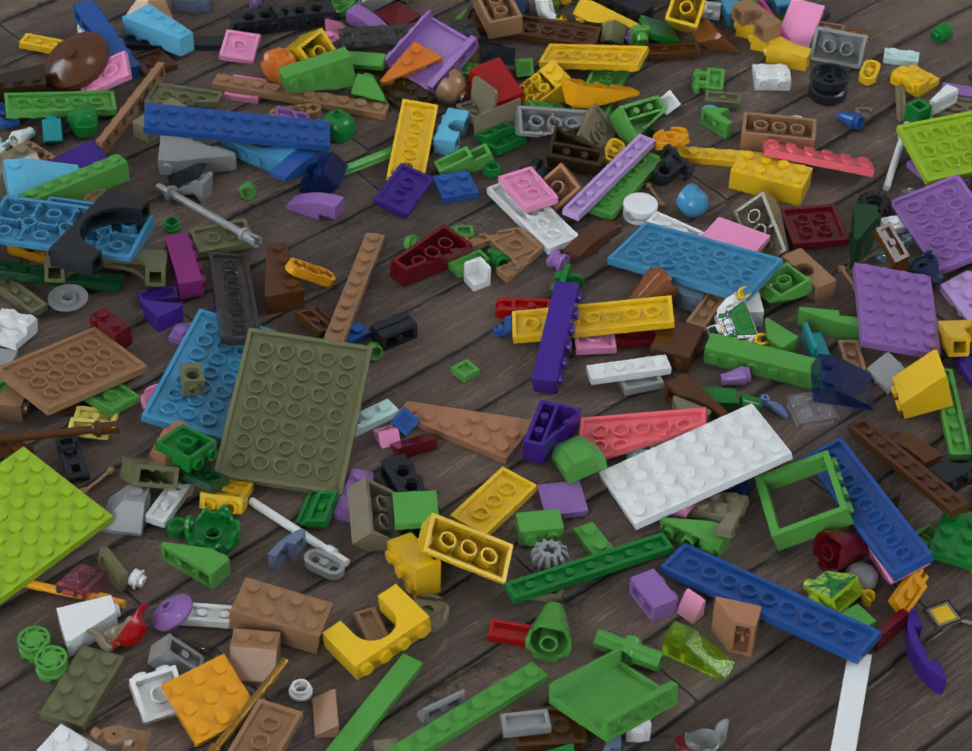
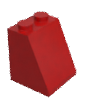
M499 57L470 68L469 98L471 97L473 77L479 76L497 90L496 107L521 98V106H523V91Z

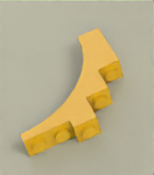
M734 22L735 36L749 39L751 50L764 52V56H766L765 63L772 65L783 64L787 65L789 69L806 72L810 64L811 48L793 43L782 36L764 43L753 35L754 24L741 26Z

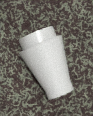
M32 127L12 131L8 137L10 145L15 147L22 142L29 141L35 136V131Z

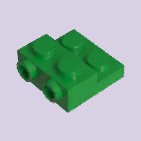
M181 424L155 442V450L171 457L172 465L179 467V469L187 473H191L193 470L199 471L207 460L213 461L217 455V440L184 424Z

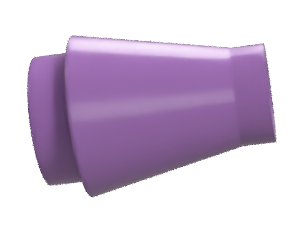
M740 366L720 374L722 386H747V383H751L749 367Z

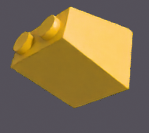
M671 0L665 17L666 22L674 30L685 33L698 29L707 0Z
M320 28L303 34L286 47L285 50L292 52L299 62L336 50L324 30Z
M937 349L932 350L892 377L894 386H890L893 398H898L895 400L897 411H902L904 419L954 406L947 376Z

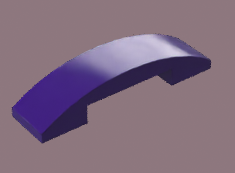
M910 609L904 641L907 656L912 667L923 682L936 693L943 694L947 680L939 661H929L920 642L923 625L916 610Z

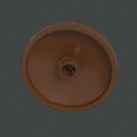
M89 31L80 32L64 39L52 50L45 62L44 68L47 82L54 89L62 92L75 91L87 86L103 72L109 61L110 48L108 43L100 34Z

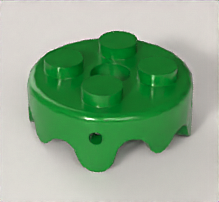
M223 505L217 511L204 508L196 518L192 515L186 517L185 540L187 545L212 548L225 555L232 552L238 546L241 539L240 521L233 518L227 506ZM210 534L218 535L216 537H209Z

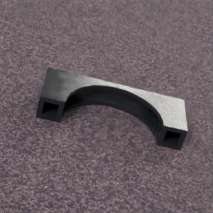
M107 189L70 226L59 240L49 248L50 266L94 277L103 267L102 250L88 245L84 238L92 231L107 225L125 223L142 225L150 216L149 199Z

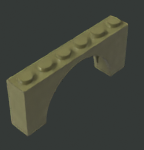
M141 249L131 262L102 259V268L129 271L141 277L145 282V286L165 287L168 250ZM47 251L44 263V282L65 283L66 279L75 272L50 266V257Z

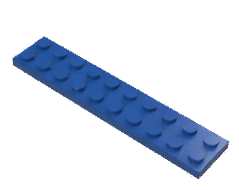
M145 103L143 133L328 152L330 150V121Z
M842 437L804 456V458L828 450L831 458L836 457L840 467L836 471L841 472L845 482L841 486L846 487L850 497L846 501H851L854 512L851 513L854 522L852 525L894 582L935 560L932 552ZM828 470L815 474L838 507H840Z
M687 543L681 545L660 566L661 574L710 597L716 598L718 596L761 606L760 620L857 665L881 639L882 631Z

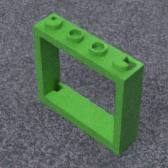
M828 450L754 477L770 533L778 551L813 539L817 533L823 530H837L854 524L851 513L854 512L851 501H846L850 498L845 486H841L845 484L841 472L836 471L840 467L836 457L831 458ZM828 470L840 507L781 528L770 491Z

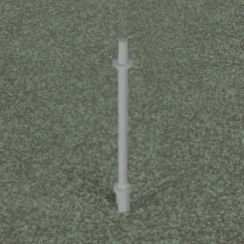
M161 183L156 185V189L164 193L166 201L176 200L237 234L238 239L243 243L247 242L255 248L259 247L258 244H262V237L253 233L250 228H240L179 194L176 186L166 187Z

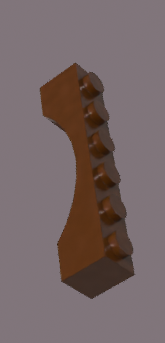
M686 373L666 382L664 398L671 405L673 397L676 395L711 410V421L729 414Z

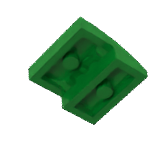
M507 122L499 123L475 134L477 140L481 144L486 143L489 150L497 156L527 144L526 136L515 134V126Z

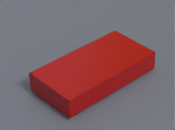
M491 619L487 641L526 647V635L532 625Z

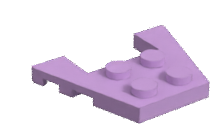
M967 270L941 284L939 291L950 306L956 308L957 315L960 318L972 320V271Z

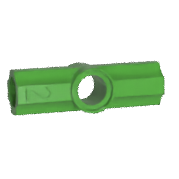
M599 629L593 642L594 649L605 653H610L620 648L621 661L628 666L637 664L659 672L665 659V653L643 645L642 641L633 635H627L623 638Z

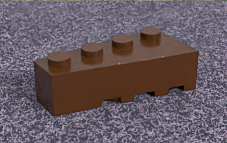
M286 241L266 245V315L305 308L304 289L300 279L291 275L285 269V265L292 258Z

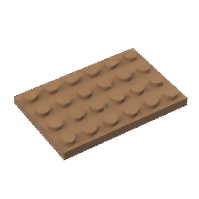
M96 327L0 366V379L47 416L147 373V365Z

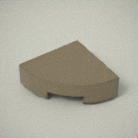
M855 107L854 112L861 113L865 117V121H867L872 115V107Z

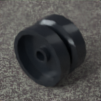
M835 63L815 65L810 73L809 97L823 105L842 103L847 96L849 71Z

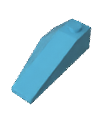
M27 158L3 160V178L7 195L19 197L20 193L57 179L62 175L74 172L79 167L75 164Z

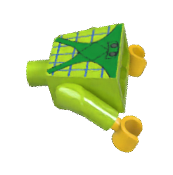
M825 571L815 580L806 579L803 585V589L808 593L809 599L840 613L860 596H862L860 603L864 607H870L876 597L873 590L863 589L864 585L859 582L858 576L851 575L850 573Z

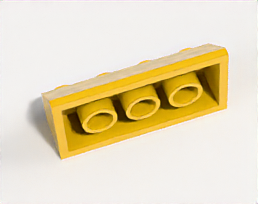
M433 512L422 523L417 542L421 553L504 585L507 579L513 544Z

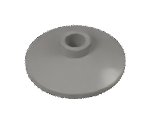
M76 284L58 286L48 295L49 305L61 312L78 310L88 301L86 289Z

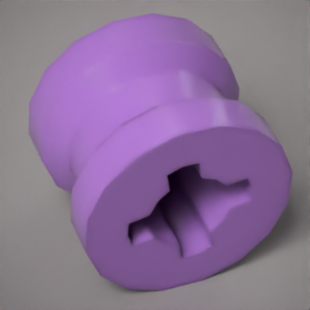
M554 249L548 256L547 266L556 268L557 271L564 270L565 264H570L571 258L569 255L561 254V251Z

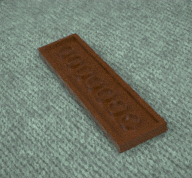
M469 6L461 23V30L487 35L474 7ZM522 15V33L501 38H512L519 41L525 40L543 44L597 45L602 27Z

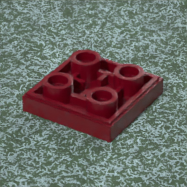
M399 1L374 13L396 33L409 26H413L422 16Z

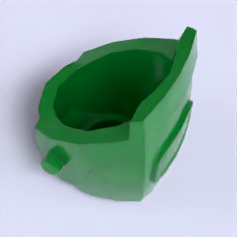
M82 105L68 112L66 123L77 137H92L97 132L100 112H97L95 107Z

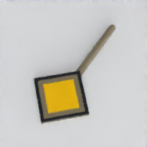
M949 599L923 608V611L937 630L959 622L972 626V621L963 619Z

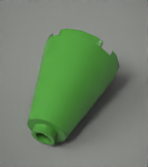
M549 602L544 605L526 635L527 650L529 649L533 653L532 656L542 662H558L560 658L567 657L572 649V637L565 608L557 602Z

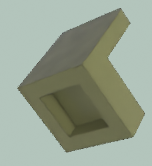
M615 20L603 22L600 42L612 41L618 45H623L627 26Z

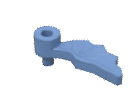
M762 394L759 401H762V407L768 406L773 412L787 420V410L783 408V405L775 401H769L770 397L767 394Z

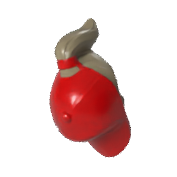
M141 604L133 616H128L121 624L113 625L104 631L89 628L86 632L91 634L99 647L107 652H111L119 646L129 647L140 644L141 639L148 631L143 616L149 604Z

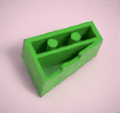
M659 95L621 105L608 118L626 147L667 109Z

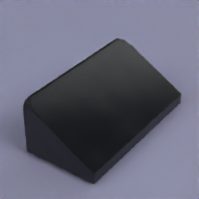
M193 164L168 175L170 186L179 187L198 179L207 164Z

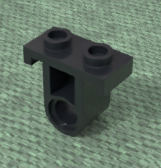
M484 43V45H480L479 63L483 64L499 57L505 65L514 66L516 48L494 43Z
M669 144L664 146L659 156L662 160L655 166L652 181L658 186H665L682 174L684 176L682 180L686 182L694 170L691 163L685 160Z

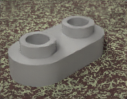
M310 549L304 554V565L308 570L328 580H339L344 576L345 564L341 559L321 549Z

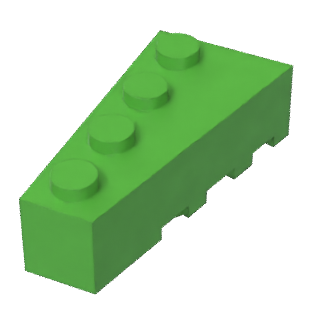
M345 47L278 68L281 84L287 94L353 87L356 79L352 57Z

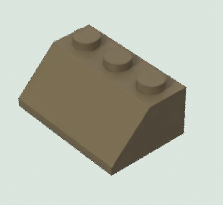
M366 477L347 488L352 545L368 552L387 550L388 540L401 536V530H395L392 493L396 491Z

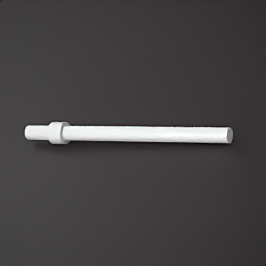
M899 135L883 185V190L885 191L890 190L904 147Z
M254 497L248 501L250 506L291 533L302 529ZM305 531L308 544L341 559L345 567L349 565L350 559L340 554L337 548L332 545H326Z

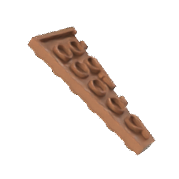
M407 401L403 405L420 420L416 428L503 464H507L522 446L532 421L524 418Z

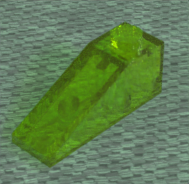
M674 620L664 635L662 652L666 656L725 682L735 667V663L694 628Z

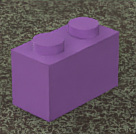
M655 569L630 578L629 593L652 623L676 614L677 594L671 591L665 579L659 576Z

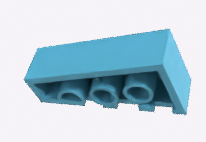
M151 4L145 5L122 17L124 35L130 36L132 34L137 40H147L150 42V45L162 46L163 50L178 56H183L194 50L193 32Z

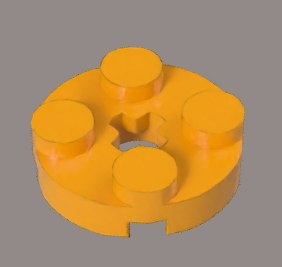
M670 127L671 131L665 132L664 129L657 131L653 135V139H655L654 149L662 150L664 146L669 144L679 152L681 147L690 143L687 129Z

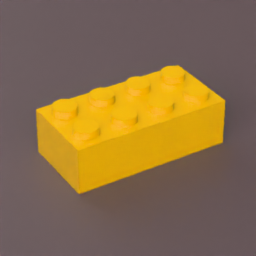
M742 150L730 170L729 188L753 195H758L764 191L774 197L776 201L800 207L810 188L813 168Z

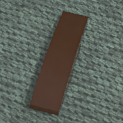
M608 218L599 221L574 238L563 249V253L577 260L598 253L601 245L610 243L612 235L621 232L623 225Z

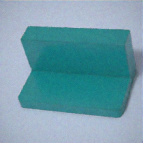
M808 322L803 323L801 342L806 355L829 361L831 365L832 358L821 332L812 333Z

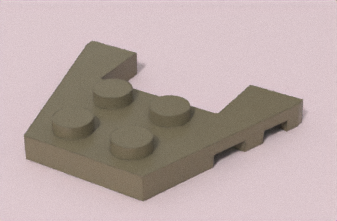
M721 491L697 502L696 506L685 518L674 515L664 518L688 519L690 517L718 522L719 524L714 527L715 536L734 538L735 529H738L740 525L739 520L743 518L747 510L749 499L746 495Z

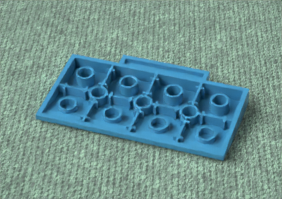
M5 195L0 202V245L49 251V248L59 240L94 202L49 196L47 200H38ZM150 215L142 225L125 223L100 227L89 233L84 238V241L88 245L102 250V259L131 262L143 248L154 230V215Z

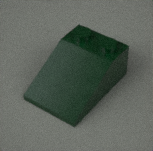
M854 204L850 229L849 269H853L854 263H859L873 247V242L876 238L872 231L881 222V213H878V205Z

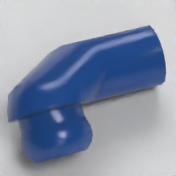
M511 315L505 317L504 325L498 324V327L496 325L493 327L497 337L502 338L512 333Z

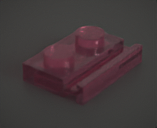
M78 564L56 584V593L73 597L82 595L83 599H87L108 579L107 570L98 572V568L89 567L86 564Z

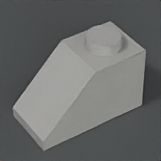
M168 634L151 645L147 664L155 669L163 665H169V667L176 665L180 676L202 665L205 657L173 635Z

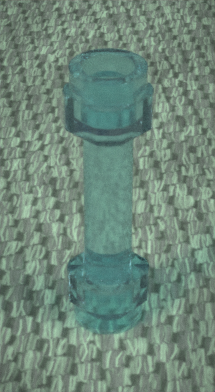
M910 233L899 237L905 248L914 242V238ZM882 249L876 254V259L880 263L889 261Z

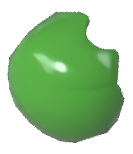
M356 0L331 1L335 15L339 17H346V11L356 4Z

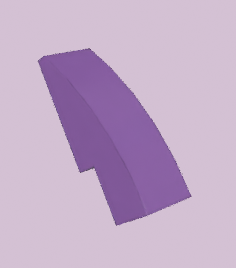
M355 4L346 11V22L360 28V35L385 46H388L397 39V35L367 8Z
M304 193L296 195L286 205V209L318 220L322 216L336 219L345 209L344 197L329 193Z

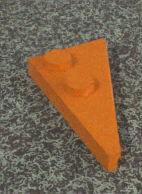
M414 41L380 80V86L390 85L394 83L395 79L402 76L406 78L416 74L418 71L428 69V65L435 62L439 64L442 62L443 57Z

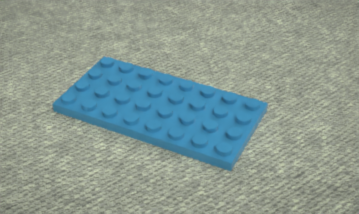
M646 221L607 258V265L645 275L650 267L652 269L659 267L672 277L673 280L670 282L721 298H727L733 293L738 292L739 288L748 286L743 289L744 295L752 293L750 297L745 298L747 304L783 265V258Z
M199 308L141 415V421L162 428L169 427L177 421H184L191 428L217 440V443L221 444L248 329L255 328L275 332L276 330ZM201 362L205 378L204 395L183 396L179 380L180 364Z

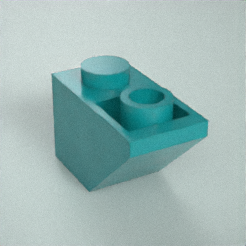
M47 116L46 119L42 120L44 143H63V123L61 119H57V116Z

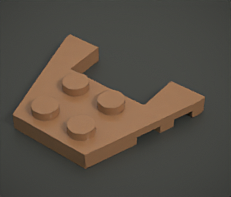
M521 227L498 230L497 234L493 235L481 233L479 237L470 238V236L464 237L473 244L472 252L486 246H491L510 257L511 262L496 268V274L505 283H509L543 253V246Z

